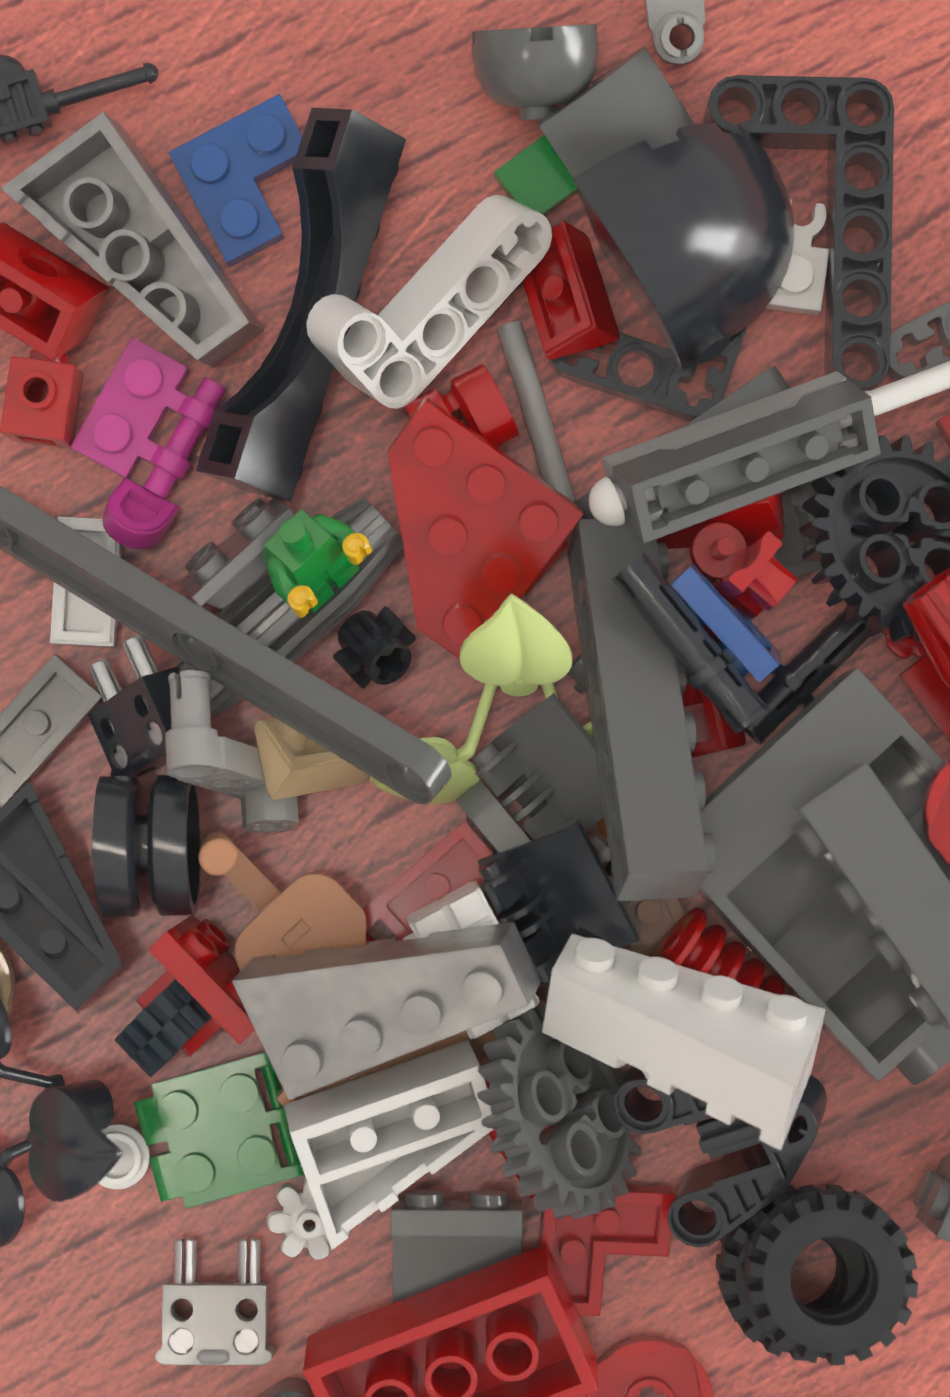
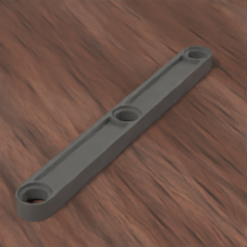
M0 486V549L139 635H142L193 668L208 672L210 678L405 798L418 804H429L450 780L452 773L447 761L436 749Z

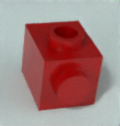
M31 349L29 358L11 356L0 432L9 440L72 449L70 446L75 438L84 375L74 364H67V354L51 360L37 350Z

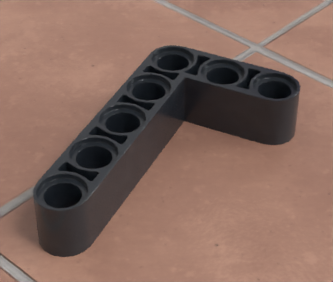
M757 75L726 77L718 82L710 93L704 114V123L716 122L723 132H730L737 125L747 129L763 148L828 150L826 249H829L826 270L825 375L838 371L863 391L873 390L887 374L890 364L894 104L892 95L882 83L869 78ZM728 100L740 101L750 111L751 118L740 124L729 123L720 115L718 106ZM792 101L802 102L811 110L813 121L806 125L792 124L783 115L781 106ZM857 102L866 104L873 110L876 123L866 127L854 124L848 118L845 107ZM856 164L865 166L873 174L875 186L867 190L854 188L846 180L844 169ZM850 227L865 229L873 238L874 249L868 253L854 252L848 248L844 241V230ZM858 289L868 294L873 304L872 314L858 317L849 313L843 305V293L847 290ZM852 351L865 355L872 366L871 377L867 380L859 381L847 376L842 369V355Z

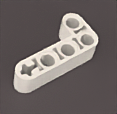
M494 195L487 197L477 205L378 316L344 295L332 294L323 297L311 309L306 323L307 334L315 347L350 384L388 408L398 409L404 407L420 395L541 261L550 247L552 239L551 225L548 219L540 212L507 196ZM351 326L349 332L344 337V334L347 331L348 327Z

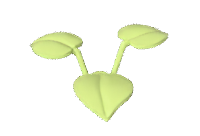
M513 594L508 596L490 619L466 638L460 649V663L464 671L474 679L485 683L465 744L456 750L454 745L446 739L439 737L420 738L445 758L452 773L450 780L429 804H444L456 801L471 786L479 782L480 778L475 774L479 768L468 760L476 752L497 686H500L501 690L508 695L526 696L535 692L538 685H540L546 698L553 693L558 697L553 683L562 679L572 667L571 649L562 635L542 615ZM590 722L584 725L583 729L593 739L592 724ZM370 776L369 781L381 790L409 800Z

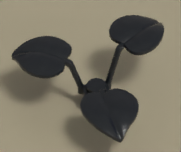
M0 998L1 1059L10 1051L12 1036L9 1018ZM0 1062V1078L45 1088L35 1098L30 1108L29 1125L31 1131L28 1132L27 1139L0 1153V1248L10 1244L16 1238L25 1216L22 1186L15 1173L8 1168L15 1158L29 1152L28 1165L34 1184L46 1198L61 1202L74 1199L92 1189L110 1172L122 1157L123 1150L101 1131L110 1125L114 1111L112 1096L103 1082L89 1080L65 1085L61 1074L46 1076L10 1068Z

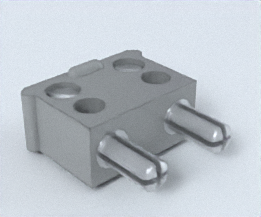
M184 1237L176 1239L174 1241V1281H168L163 1285L162 1348L155 1354L156 1361L161 1363V1365H266L274 1357L276 1351L273 1346L269 1345L270 1282H260L261 1241L251 1238L250 1282H248V1238L238 1241V1282H196L197 1241L188 1237L186 1241V1282H184ZM178 1299H186L192 1304L193 1313L191 1317H183L177 1312L176 1303ZM242 1299H251L256 1303L258 1312L255 1317H246L240 1311Z

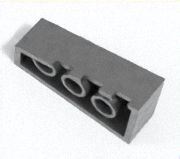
M104 112L1 187L6 194L22 205L46 229L70 247L94 271L126 296L140 311L196 360L214 368L264 332L259 322L127 132L119 123Z
M514 922L430 933L428 937L401 941H395V938L370 941L365 946L332 950V947L306 950L300 955L278 958L275 955L253 957L232 982L288 1100H291L527 1007L541 980Z

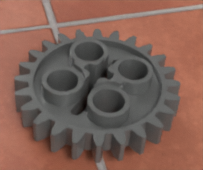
M546 1004L532 1008L511 1020H507V1023L493 1029L497 1040L487 1043L483 1047L492 1062L478 1067V1072L490 1085L489 1089L478 1092L477 1097L491 1107V1115L483 1118L481 1123L484 1127L496 1130L498 1138L490 1146L491 1153L504 1151L508 1158L504 1165L503 1175L505 1177L515 1174L520 1176L518 1194L521 1197L535 1194L536 1209L541 1212L552 1208L556 1219L572 1216L574 1220L614 1207L616 1205L615 1198L626 1195L629 1192L624 1180L635 1177L637 1171L628 1158L641 1154V1148L630 1138V1132L632 1131L621 1124L615 1115L613 1107L614 1096L627 1071L615 1072L613 1067L542 1033Z

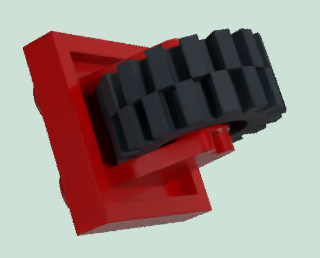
M191 915L167 930L148 949L167 970L136 1000L143 1010L115 1039L117 1044L150 1078L179 1050L182 1049L191 1057L221 1027L239 1045L255 1031L232 982L241 970L237 965L236 959L228 951L231 947V942L223 931L208 919H203L200 922L194 915Z

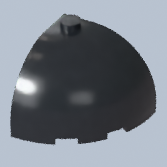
M716 122L681 127L676 132V136L679 138L678 141L656 149H652L646 140L641 141L594 165L573 179L603 255L683 369L695 361L705 363L720 355L729 345V339L747 327L763 312L781 286L792 256L794 219L786 187L779 171L758 140L747 129L738 125L730 132H723Z

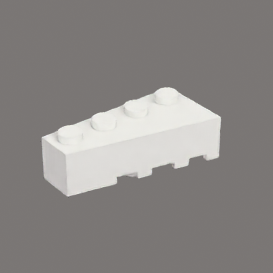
M571 934L552 969L542 1033L615 1069L628 1063L642 1070L644 1076L648 1079L647 1085L667 1095H670L678 1088L707 1102L706 1114L728 1125L737 1117L761 1129L759 1140L781 1151L812 1072L826 1009L804 1003L793 996L777 995L743 985L726 976H713L679 966L662 957H649L615 947L601 939L585 938Z

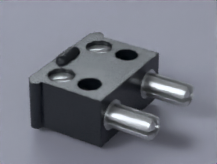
M136 635L123 643L137 676L135 682L122 689L109 659L98 660L89 667L104 703L89 712L88 717L111 767L110 776L140 777L153 773L166 765L165 733L172 729L168 676L171 673L179 674V679H181L180 668L177 666L159 672L145 638L142 635Z

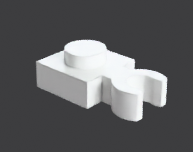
M816 203L812 212V222L809 225L798 226L794 223V243L788 270L781 286L766 309L818 316L821 312L829 249L811 247L812 240L821 231L826 220L824 204Z

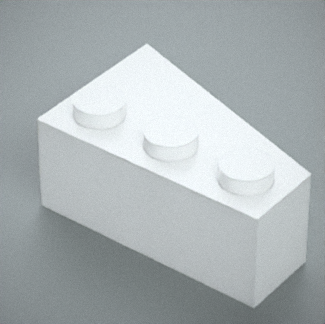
M469 1040L284 1105L289 1131L331 1250L348 1238L347 1232L379 1209L381 1212H384L399 1200L397 1195L430 1171L433 1175L493 1130L482 1126L481 1123L483 1118L491 1115V1107L477 1097V1093L486 1090L487 1086L484 1078L478 1072L480 1065Z

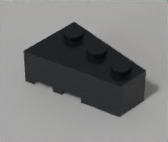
M29 781L0 809V938L79 1014L123 969V963Z

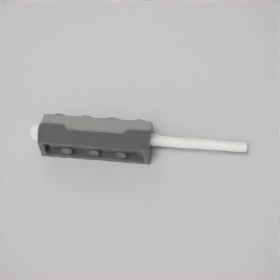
M950 361L869 391H863L836 371L602 457L607 477L600 479L592 487L589 494L590 510L593 516L605 525L620 526L625 523L643 543H647L879 456L881 451L875 416L949 389Z

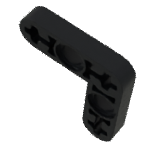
M747 327L733 336L727 348L720 355L710 360V362H723L724 368L723 371H719L716 367L710 365L704 381V389L712 393V399L701 398L696 407L684 403L686 393L678 389L677 386L679 382L689 383L692 380L698 362L695 361L683 369L670 349L619 332L620 338L610 343L617 347L609 357L606 378L594 374L600 362L587 357H581L576 366L567 364L565 362L566 356L552 360L548 359L555 373L567 380L684 420L692 421L723 399ZM604 346L589 349V351L603 355ZM633 353L641 354L651 362L653 377L646 385L629 387L618 377L617 365L624 356Z

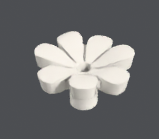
M307 1179L304 1180L303 1192L300 1193L292 1184H283L276 1192L278 1202L284 1207L283 1211H272L267 1216V1226L270 1231L286 1234L280 1244L281 1251L289 1257H296L305 1247L308 1248L311 1257L315 1260L327 1257L330 1254L331 1248ZM308 1219H311L315 1222V1224L312 1226H306L304 1222Z

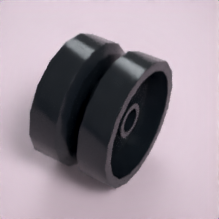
M158 775L150 791L147 811L145 792L136 776H100L96 786L94 802L92 855L97 903L102 917L138 916L145 905L148 880L151 898L160 916L195 915L197 913L201 880V866L198 858L201 828L196 785L179 781L178 778L169 775Z

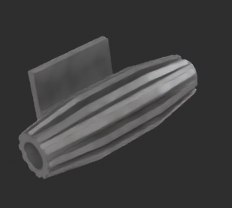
M363 496L333 515L332 518L346 523L356 533L365 535L372 547V552L362 558L363 560L358 564L360 570L340 589L335 585L331 588L334 595L314 614L309 610V613L303 618L295 615L290 605L275 592L268 569L262 560L264 544L279 531L283 522L295 516L286 505L276 498L270 499L266 504L258 498L241 511L232 521V525L237 531L219 547L211 541L195 553L184 566L190 574L181 582L199 606L207 603L220 608L216 615L217 617L295 663L360 603L403 548V541L400 535ZM182 660L177 664L180 671L197 670ZM211 679L209 684L210 711L214 715L219 716L244 699Z

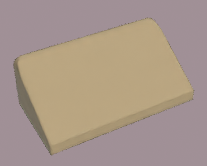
M276 718L258 721L254 727L265 784L272 800L364 783L370 777Z

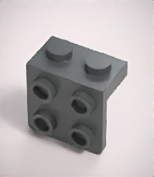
M438 1190L406 1191L405 1199H399L391 1208L393 1303L521 1254V1200H509V1192L499 1190L470 1192V1199H444V1192Z

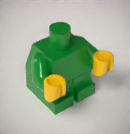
M301 509L293 518L283 522L279 531L264 544L262 560L268 569L275 592L290 605L296 616L303 618L309 613V610L314 614L334 595L331 589L334 585L340 589L360 570L358 564L363 560V557L368 556L372 552V547L365 535L356 533L346 523L324 514H315L311 517Z

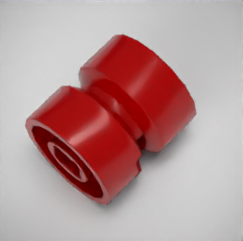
M483 364L451 379L449 392L443 394L436 389H432L404 406L409 419L425 397H428L449 413L458 410L465 425L497 448H501L520 438L514 419L492 376Z

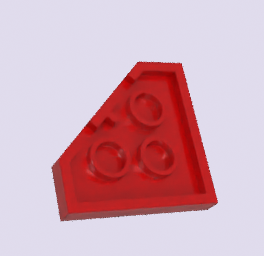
M425 397L389 446L388 458L417 630L460 659V649L466 638L490 619L509 595L513 594L519 599L522 597L584 513L580 506L431 399Z

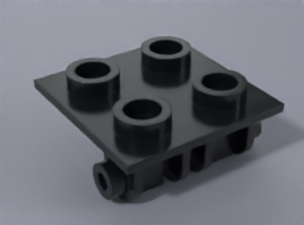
M581 823L478 861L480 866L478 871L483 878L478 883L480 889L486 891L496 912H501L496 917L499 924L514 922L539 975L540 984L550 981L552 969L571 934L585 938L601 939L619 948L640 940L621 901H616L615 889Z

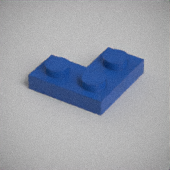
M280 94L168 152L228 267L284 239L283 233L256 184L294 164L302 139V135Z
M694 564L690 565L672 582L671 586L679 593L678 596L697 618L700 625L703 626L706 623L721 640L717 644L722 651L728 648L735 656L732 663L742 674V677L750 672L760 683L779 666L780 652L739 608L734 609Z

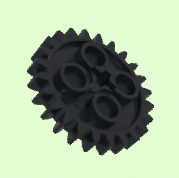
M880 435L878 439L881 455L820 477L811 483L818 494L805 501L802 508L816 517V519H812L800 527L799 533L815 539L816 546L803 553L802 557L808 561H820L823 569L811 581L813 585L830 582L834 590L829 595L826 604L830 607L844 600L849 605L845 619L847 624L850 625L866 616L868 617L867 631L871 637L889 628L892 642L897 643L911 636V634L916 642H921L903 607V603L922 585L931 580L925 571L924 563L931 568L934 576L950 568V455L936 462L933 460L934 447L930 441L913 452L912 443L908 435L902 436L891 445L885 435ZM865 495L874 501L878 514L870 509ZM924 503L932 510L935 521L928 516ZM852 533H855V534H858V535H862V536H867V537H866V538L855 537V536L852 535ZM936 539L946 540V541H948L949 544L944 543V542H941V541H934V540H936ZM865 556H868L875 563L878 576L869 569Z

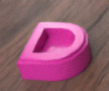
M124 478L109 497L102 517L103 528L109 537L126 547L136 549L153 547L162 540L174 524L180 507Z

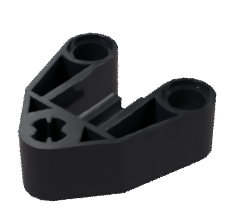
M632 1065L614 1096L613 1107L616 1117L623 1126L641 1134L655 1133L682 1123L686 1126L698 1122L696 1129L701 1137L699 1145L704 1154L708 1153L711 1159L724 1155L720 1160L698 1166L687 1172L681 1181L668 1212L667 1220L670 1230L678 1240L689 1246L706 1247L720 1240L785 1193L816 1138L828 1099L825 1088L820 1081L810 1075L781 1151L759 1140L761 1129L737 1117L728 1125L706 1114L707 1102L678 1088L670 1095H667L647 1085L648 1079L644 1076L642 1070ZM637 1087L651 1088L657 1092L661 1100L647 1099L641 1095ZM691 1201L705 1202L711 1206L714 1212L701 1211Z

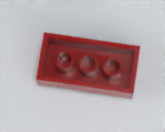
M547 1244L308 1336L303 1372L315 1397H583L599 1390L596 1354Z

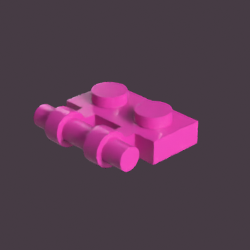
M131 337L70 447L74 451L127 479H130L140 459L154 465V468L143 488L165 499L176 479L183 480L192 463L187 459L203 430H209L215 409L226 388L204 377L193 398L181 393L179 390L190 372L188 367ZM169 409L182 416L166 447H162L151 440Z

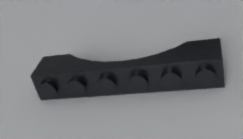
M311 108L292 167L300 203L302 240L299 273L291 307L278 339L260 368L238 393L215 410L196 468L197 472L252 494L292 501L297 482L303 472L306 453L316 422L320 418L322 403L334 366L315 347L307 334L306 323L308 315L315 303L325 296L337 294L344 295L354 302L357 300L368 258L379 233L380 221L388 195L398 173L399 161L406 139L353 109Z

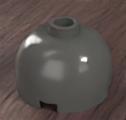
M597 24L472 31V59L478 82L485 94L498 105L519 108L520 120L544 119L557 110V105L566 104L587 90L597 71Z

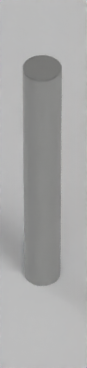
M514 321L499 326L497 330L543 481L575 503L574 492L522 322Z

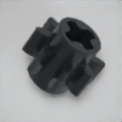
M385 606L380 610L377 616L371 611H364L362 609L351 615L339 629L338 643L342 649L333 655V659L360 688H366L371 680L380 685H388L401 678L409 668L411 651L407 646L416 640V636L388 607Z

